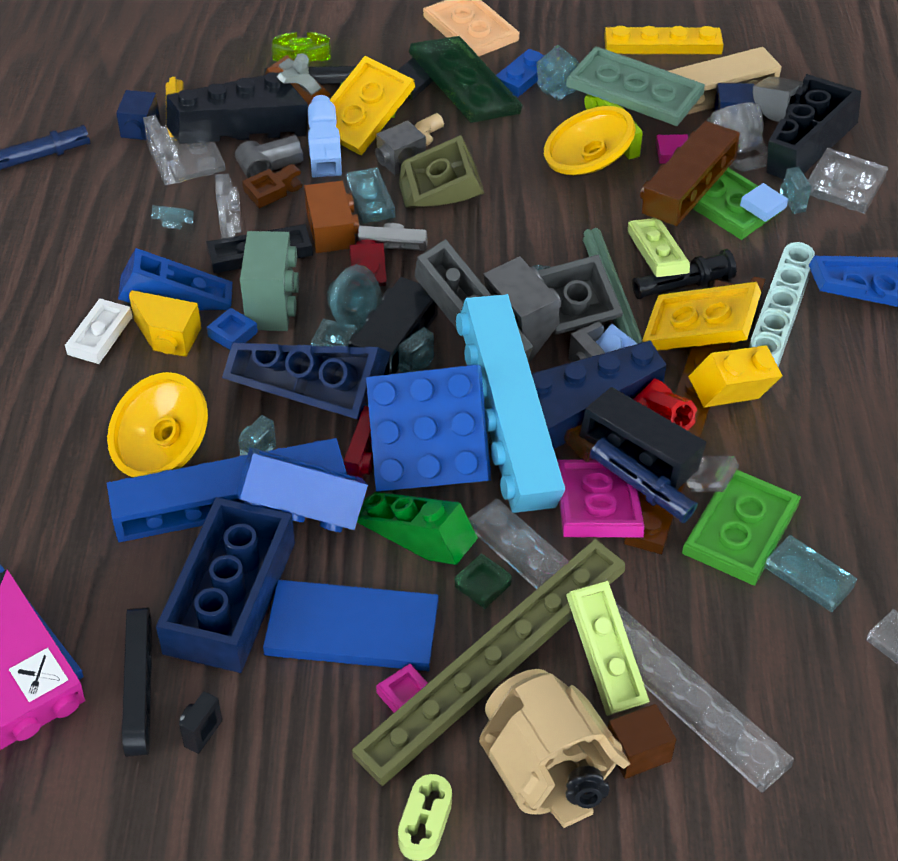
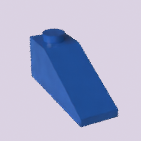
M135 248L121 274L118 299L130 303L129 294L133 290L198 303L199 310H228L231 307L233 282Z

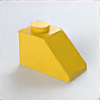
M131 290L129 298L134 321L153 351L187 357L201 330L198 303Z

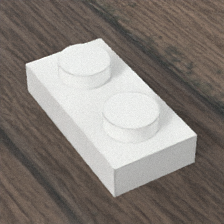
M99 298L65 344L67 355L99 364L132 319L131 307Z

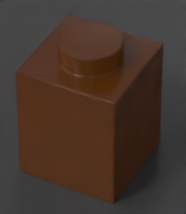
M656 703L609 721V731L621 743L622 751L631 763L624 769L618 766L624 779L672 761L676 737Z

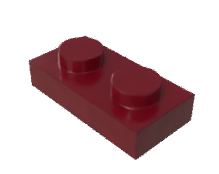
M365 405L344 459L346 473L362 479L364 474H371L374 464L369 406Z

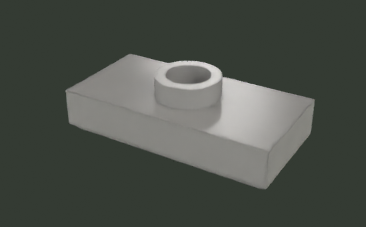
M386 223L384 227L359 226V240H375L376 243H384V248L427 250L428 237L426 230L405 229L404 225L398 223Z

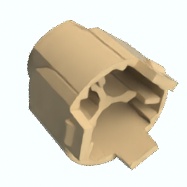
M531 669L514 675L503 682L491 694L486 703L485 713L489 721L482 730L479 742L518 807L525 813L545 814L551 811L563 828L568 827L593 815V808H582L578 805H573L567 800L565 792L568 790L566 783L570 772L581 766H593L601 771L603 780H605L616 764L623 769L631 764L622 751L621 743L613 737L590 701L575 686L571 685L568 687L552 673H548L545 670Z

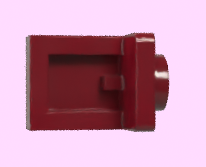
M365 239L357 241L356 245H350L352 287L386 286L384 243H376L375 240Z

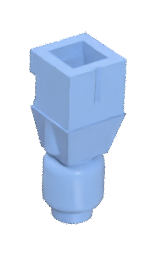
M318 95L312 99V103L308 106V122L310 126L308 143L312 178L342 176L339 129L336 128V108L328 96Z

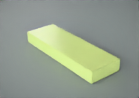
M651 218L628 222L630 237L656 277L689 273V260L661 220Z
M609 582L598 583L567 593L566 596L606 715L609 716L649 703L650 701Z

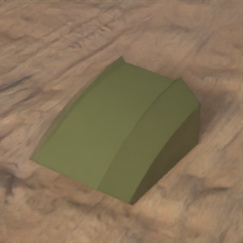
M462 135L402 162L399 185L406 208L450 205L485 194L476 164Z

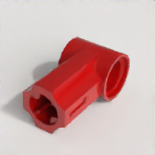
M653 379L633 398V400L687 431L696 423L695 414L698 409L692 400L674 394L658 379Z

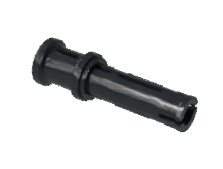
M724 249L715 256L707 258L702 256L695 257L691 260L690 271L687 274L656 277L654 274H650L640 278H633L632 287L637 299H642L646 296L695 283L703 287L709 285L712 280L723 277L728 280L735 278L737 273L735 258L729 249Z

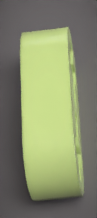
M428 774L419 778L412 787L398 829L400 851L410 860L423 861L429 859L438 849L452 805V789L450 783L444 777ZM431 791H436L439 793V798L434 800L430 811L425 810V797H428ZM420 823L425 824L426 838H422L419 844L411 843V836L417 834Z

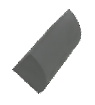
M773 76L765 78L753 86V98L757 108L767 118L780 122L781 119H784L789 104H792L795 100V93L799 87H802L803 81Z

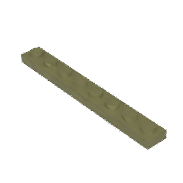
M594 539L352 749L353 758L383 787L573 618L566 596L567 593L606 581L610 585L625 572V562L598 540Z

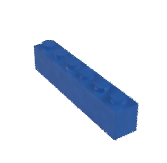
M337 438L266 451L347 474ZM247 455L107 482L112 520L118 543L203 526L216 497L244 503V500L239 499L237 489ZM270 507L267 508V509H272V510L278 511V509H274V508H270Z

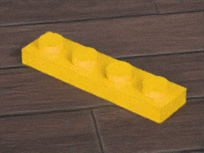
M711 26L605 27L604 32L606 50L617 54H722L724 45L720 28Z

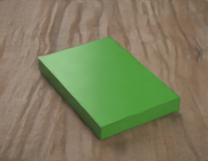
M730 168L722 174L693 207V210L741 240L766 223L740 206L742 197L758 187V185Z
M730 467L686 540L682 554L755 586L798 508L801 496Z

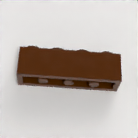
M705 121L696 131H692L688 140L681 147L676 148L666 164L663 163L656 175L650 181L647 180L644 183L640 193V198L643 199L642 214L678 226L737 159L740 132Z

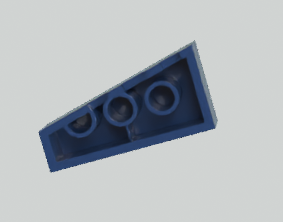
M232 343L222 378L359 420L364 405L368 406L366 377L384 375L391 352L379 347Z

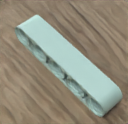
M801 242L790 243L784 248L749 348L767 345L778 367L811 272L809 263L815 256L813 248Z

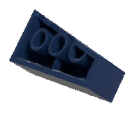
M651 340L532 373L554 452L555 448L564 443L571 445L581 439L580 432L585 408L610 387L633 399L653 379H658L664 383L666 363Z

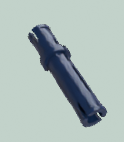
M81 125L80 127L59 133L54 130L49 132V136L0 149V170L55 153L57 156L64 154L65 150L86 144L89 145L90 138L87 137V129L85 125Z
M601 438L590 452L591 459L596 460L620 479L644 494L646 501L652 506L658 504L679 519L681 523L687 522L695 512L698 503L672 487L671 480L665 476L658 477L635 459L609 443L607 439Z

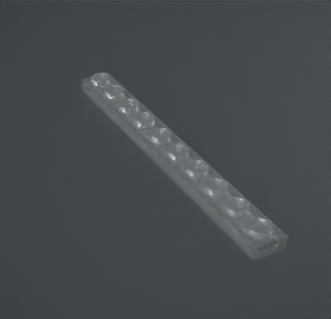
M498 498L469 518L476 535L536 589L569 562L521 518L512 513ZM616 603L644 687L761 793L791 768L794 760L791 755ZM573 617V618L571 619V621L576 625L575 620H574V617Z

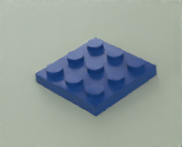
M480 365L366 377L376 492L491 481Z

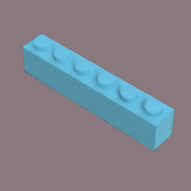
M506 294L465 298L461 313H458L456 316V328L460 336L463 335L465 340L464 355L467 366L477 364L481 366L487 432H490L492 439V461L494 465H499L502 475L500 480L502 497L505 500L508 499L512 513L556 508L565 492V486L509 296Z

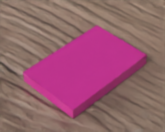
M557 460L565 486V492L559 501L563 537H644V521L638 490L620 479L596 460Z

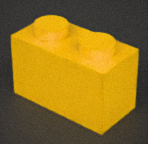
M765 345L711 353L688 377L703 408L759 399L782 377V374L768 346Z

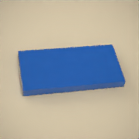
M278 580L263 645L264 656L399 669L411 663L416 670L429 671L439 595Z

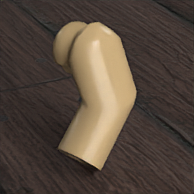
M438 113L415 124V127L426 136V146L433 142V137L430 133L444 126L443 119Z

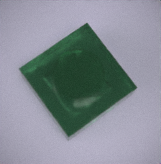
M482 553L455 577V587L484 609L512 583V575Z

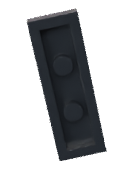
M305 224L268 230V232H289L290 246H296L297 259L313 256L312 243ZM247 234L206 241L213 273L242 269Z

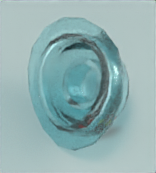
M353 265L346 268L331 282L327 291V303L333 317L339 326L351 333L359 332L365 325L370 311L376 310L382 302V294L376 277L372 271L362 265Z

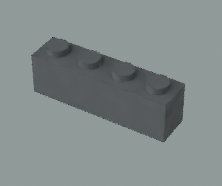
M446 239L417 257L414 277L455 328L456 316L458 313H461L465 298L492 296ZM518 328L526 357L529 361L533 345Z

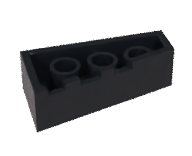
M270 72L253 78H240L233 82L211 84L208 87L193 90L186 89L178 93L168 94L166 96V127L179 144L220 141L221 136H229L237 140H249V134L267 133V138H280V132H294L296 137L306 136L308 103L290 83H282L277 78L280 72Z
M806 74L802 87H799L795 93V100L792 104H789L784 119L780 120L769 139L767 173L777 176L782 180L795 183L858 123L861 91Z

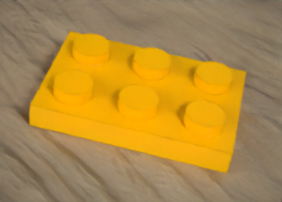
M364 56L330 99L336 108V128L339 129L340 145L362 156L377 137L376 134L381 132L416 87L414 80Z
M750 282L658 295L642 343L651 340L656 350H670L747 340L761 295L758 283Z

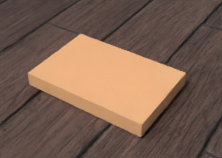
M444 0L423 9V17L471 59L519 41V31L482 0Z

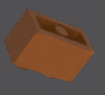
M343 180L304 185L306 213L315 252L323 253L350 249V245H355V234L359 233L360 225L358 215L351 214L354 212L352 193H346Z

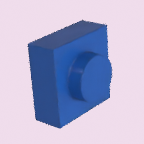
M229 308L207 326L208 337L229 350L232 343H246L258 333L255 321L232 308Z

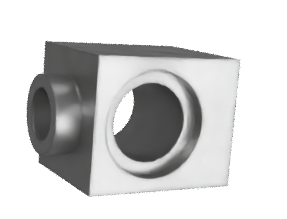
M408 120L376 134V158L382 166H385L394 175L400 173L404 160L426 151V136Z

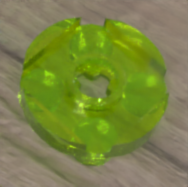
M297 32L279 35L272 40V59L274 61H279L286 55L295 60L297 54L303 53L309 58V67L311 61L331 59L330 39L321 33L307 32L306 38L297 37Z

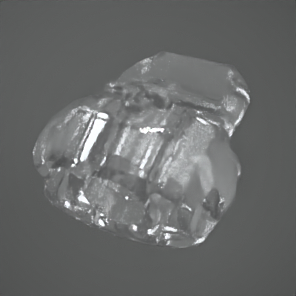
M753 102L741 103L720 109L711 114V117L707 119L708 122L740 132L737 154L746 153L754 149L761 154L741 160L736 159L732 163L734 168L745 172L766 166L768 149L762 138L764 123L760 105Z

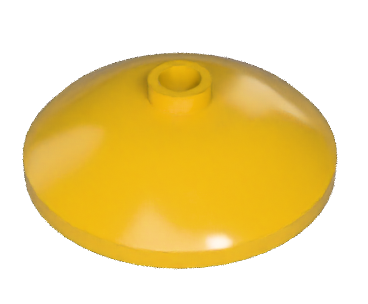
M615 106L595 107L573 115L561 123L548 137L544 146V157L547 164L554 171L567 175L590 174L611 165L626 152L634 139L636 131L634 120L628 111Z
M163 372L144 378L128 390L116 406L108 428V450L116 467L132 478L164 470L169 471L182 468L199 448L207 427V403L200 388L181 374Z

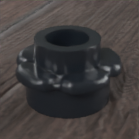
M581 766L571 771L568 775L566 783L568 790H566L565 796L573 805H578L582 808H593L600 804L602 798L608 796L610 791L609 783L603 780V775L599 769L593 766Z

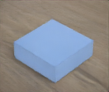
M762 183L742 197L740 206L766 222L787 207L788 198Z

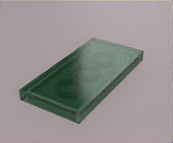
M460 36L410 44L409 53L470 123L521 113L522 103Z

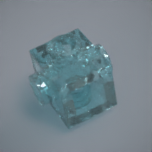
M558 44L537 61L536 65L539 88L545 94H551L560 101L566 95L576 91L567 87L566 81L568 75L579 65V62Z

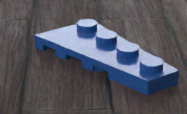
M814 256L809 263V268L816 284L822 292L898 307V257Z

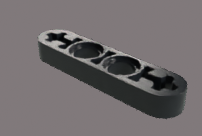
M149 607L127 609L122 717V741L125 757L148 755L150 750L152 620Z

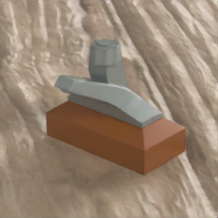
M303 53L297 54L295 60L286 55L266 70V74L280 72L277 78L282 83H290L308 103V106L312 103V99L315 96L325 95L330 98L331 94L309 75V58Z

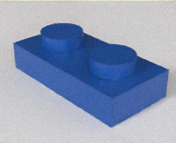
M528 49L494 76V86L519 97L553 69V59L538 51Z

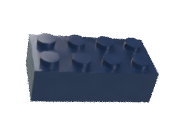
M215 498L156 625L162 655L242 673L275 593L277 581L282 576L295 544L292 514Z

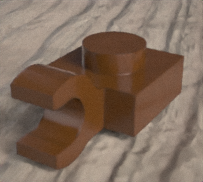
M294 164L284 167L277 173H274L269 168L243 180V190L258 208H262L287 196V190L295 192L301 189L303 185L295 177L300 175L301 171Z

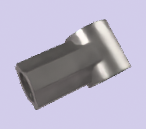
M294 135L262 145L256 141H246L236 149L235 158L246 177L250 178L269 168L273 171L290 164L301 163L303 161V151L298 138Z

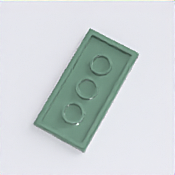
M597 46L568 75L566 81L567 87L675 126L679 125L704 94L705 88L703 83Z

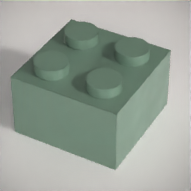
M247 231L240 284L244 316L257 323V330L288 331L289 318L296 316V296H292V294L299 292V272H294L292 268L297 265L296 246H290L289 232Z

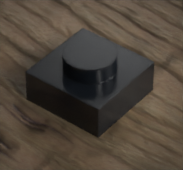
M203 691L194 704L191 703L184 709L180 717L179 727L184 747L197 754L201 752L223 721L217 697Z

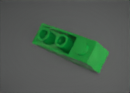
M374 492L364 500L357 523L426 560L453 565L459 563L478 539L460 502Z

